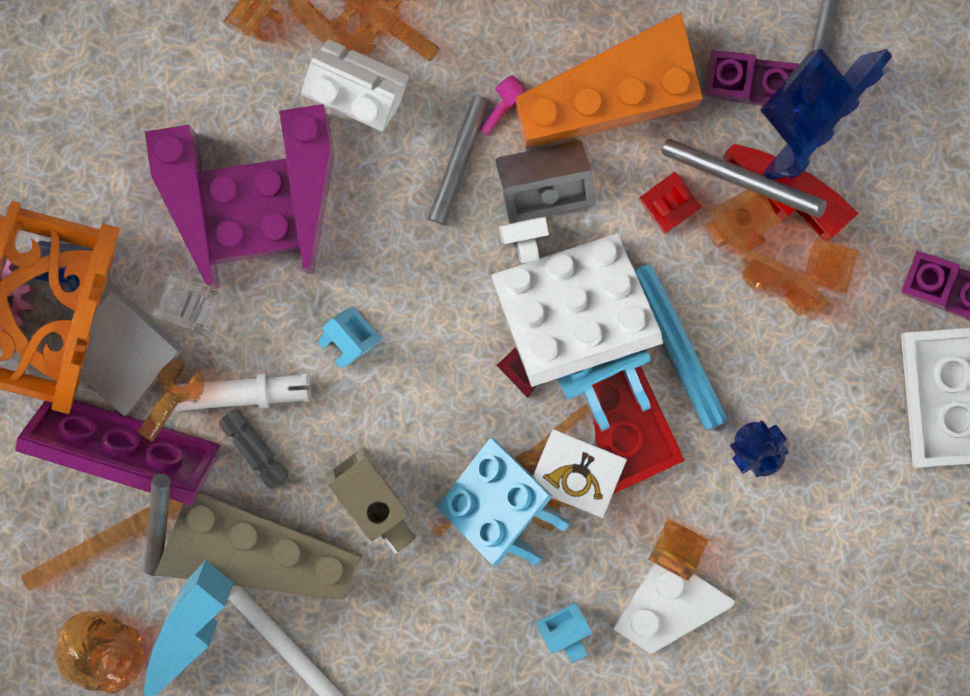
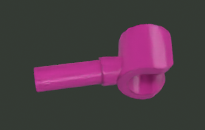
M514 75L504 79L495 88L503 101L497 105L480 128L487 136H489L504 114H507L510 109L515 107L516 96L526 92Z

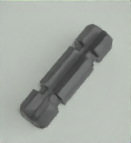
M236 409L230 411L219 421V426L228 437L232 436L235 439L233 444L251 467L261 472L259 477L270 489L276 488L288 478L287 470L280 461H274L273 457L275 455L254 428H248L247 424L249 422L242 413Z

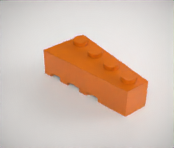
M681 12L516 96L515 108L525 149L697 109L703 98Z

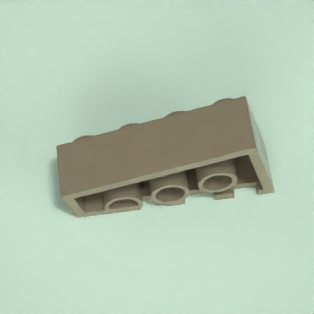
M200 490L192 506L183 503L155 575L188 579L207 560L233 581V586L343 600L348 595L363 555Z

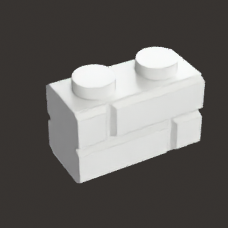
M328 39L311 60L301 95L379 131H383L400 105L409 75L359 52L349 51L345 46Z

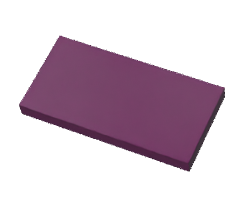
M74 399L70 414L51 410L53 403L44 401L17 437L15 448L16 452L151 493L153 476L156 474H166L171 479L169 499L192 506L218 459L221 445L137 418L124 417L120 413Z

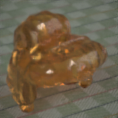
M104 610L81 612L72 616L61 627L54 652L61 676L67 681H71L90 691L115 694L124 690L132 681L137 679L143 666L144 659L141 657L143 654V644L140 641V632L125 625L117 617Z

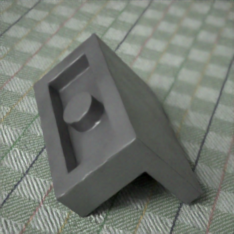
M580 140L506 155L495 159L509 224L596 205L592 171L583 143Z

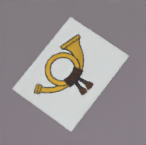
M552 429L533 477L553 496L552 498L603 518L627 459Z

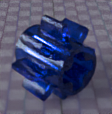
M763 420L747 423L737 431L734 443L730 444L731 449L736 454L732 459L743 474L751 469L756 478L770 476L783 466L785 455L789 454L788 449L784 445L787 438L777 424L768 428Z

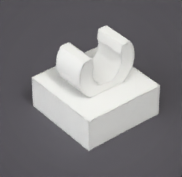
M545 217L498 226L503 244L516 242L520 263L539 260L535 238L549 235Z

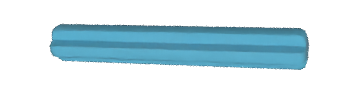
M647 264L635 269V274L660 328L663 346L704 428L711 430L724 424L727 421L724 409L653 267Z

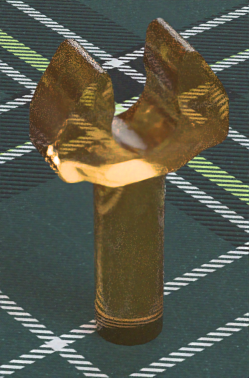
M180 359L165 365L157 374V378L162 383L163 395L137 432L151 442L154 441L179 403L185 401L197 403L203 395L204 376L200 371H197L191 377L186 386H176V379L181 375L185 367Z

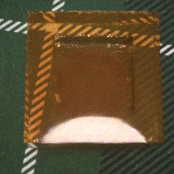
M668 518L658 535L648 560L689 581L698 566L708 539Z

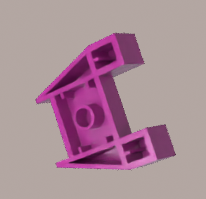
M324 104L279 111L285 159L202 171L197 133L190 125L144 131L151 177L202 278L212 289L220 288L216 264L300 251L303 270L307 274H314L334 163L329 117Z

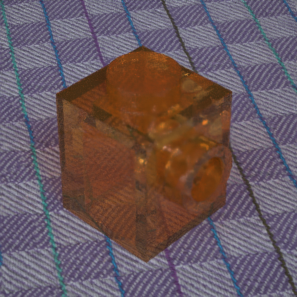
M747 189L711 209L706 215L710 222L705 225V228L717 248L724 246L728 254L739 248L742 255H745L766 243L763 234L771 231L781 222L765 196Z

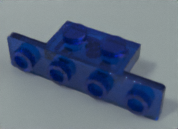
M822 48L812 50L806 55L761 108V112L787 143L763 172L767 178L773 180L788 177L791 179L801 174L809 166L810 160L808 158L818 147L827 143L834 136L835 130L833 128L841 118L849 115L858 107L860 103L858 98L865 89L881 79L884 74L882 69L892 58V54L888 49L860 56L844 76Z

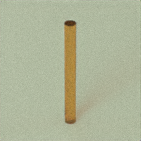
M169 499L168 516L181 510L183 503ZM150 506L22 574L21 577L26 588L31 591L148 527Z

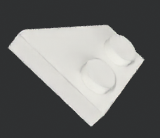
M661 553L613 626V629L648 653L653 654L730 609L736 601Z

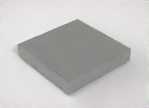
M115 289L108 294L100 304L99 309L95 311L90 328L92 335L81 377L125 417L136 408L182 352L183 348L119 289Z

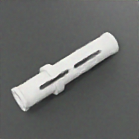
M268 373L257 374V378L173 383L172 395H191V398L174 399L172 403L174 411L180 412L182 410L259 405L260 409L270 408L271 403L310 402V390H291L292 387L310 386L308 373L281 377H269Z

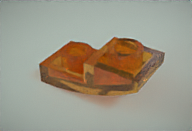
M751 251L740 261V264L745 268L741 275L756 293L763 290L769 296L780 286H783L787 291L783 298L798 316L805 313L811 319L830 305L828 300L806 279L774 259Z

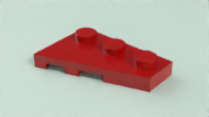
M641 366L635 368V371L651 406L650 409L642 412L640 405L637 404L623 371L592 385L610 428L601 431L593 417L596 447L627 459L613 494L685 461Z

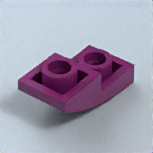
M712 50L705 95L733 102L796 111L803 66L799 63L760 60L753 54Z
M917 250L901 293L970 321V271L961 269L960 264Z

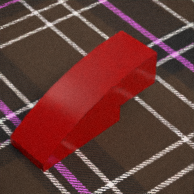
M733 144L723 155L727 162L825 200L826 209L823 215L817 218L756 193L782 222L796 211L825 243L859 214L836 191L814 175L789 161L764 151L738 144Z

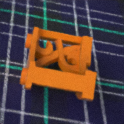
M11 201L6 216L0 215V280L7 259L20 268L14 270L0 281V327L2 331L0 330V347L3 351L0 361L10 359L15 351L22 358L16 371L0 367V389L53 403L51 410L70 414L81 381L92 335L90 328L95 310L99 309L114 260L120 228L102 223L101 228L96 229L20 208L21 203ZM20 230L52 238L50 255L41 257V247L33 239H31L32 248L30 251L20 253L16 248V239ZM61 241L93 250L61 252ZM67 267L64 274L65 279L70 275H76L79 278L80 285L75 291L65 292L62 289L59 280L60 268ZM49 272L51 290L63 305L75 310L73 320H57L45 324L35 332L29 341L18 326L7 298L24 283ZM49 333H58L63 339L62 348L59 351H53L50 349L49 343H47L42 354L37 349L42 340ZM31 364L55 381L26 374L25 372Z

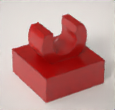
M676 171L638 199L664 235L702 207Z

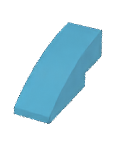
M207 560L188 578L170 607L151 653L145 677L144 696H156L210 645L218 623L213 617L225 607L234 582Z

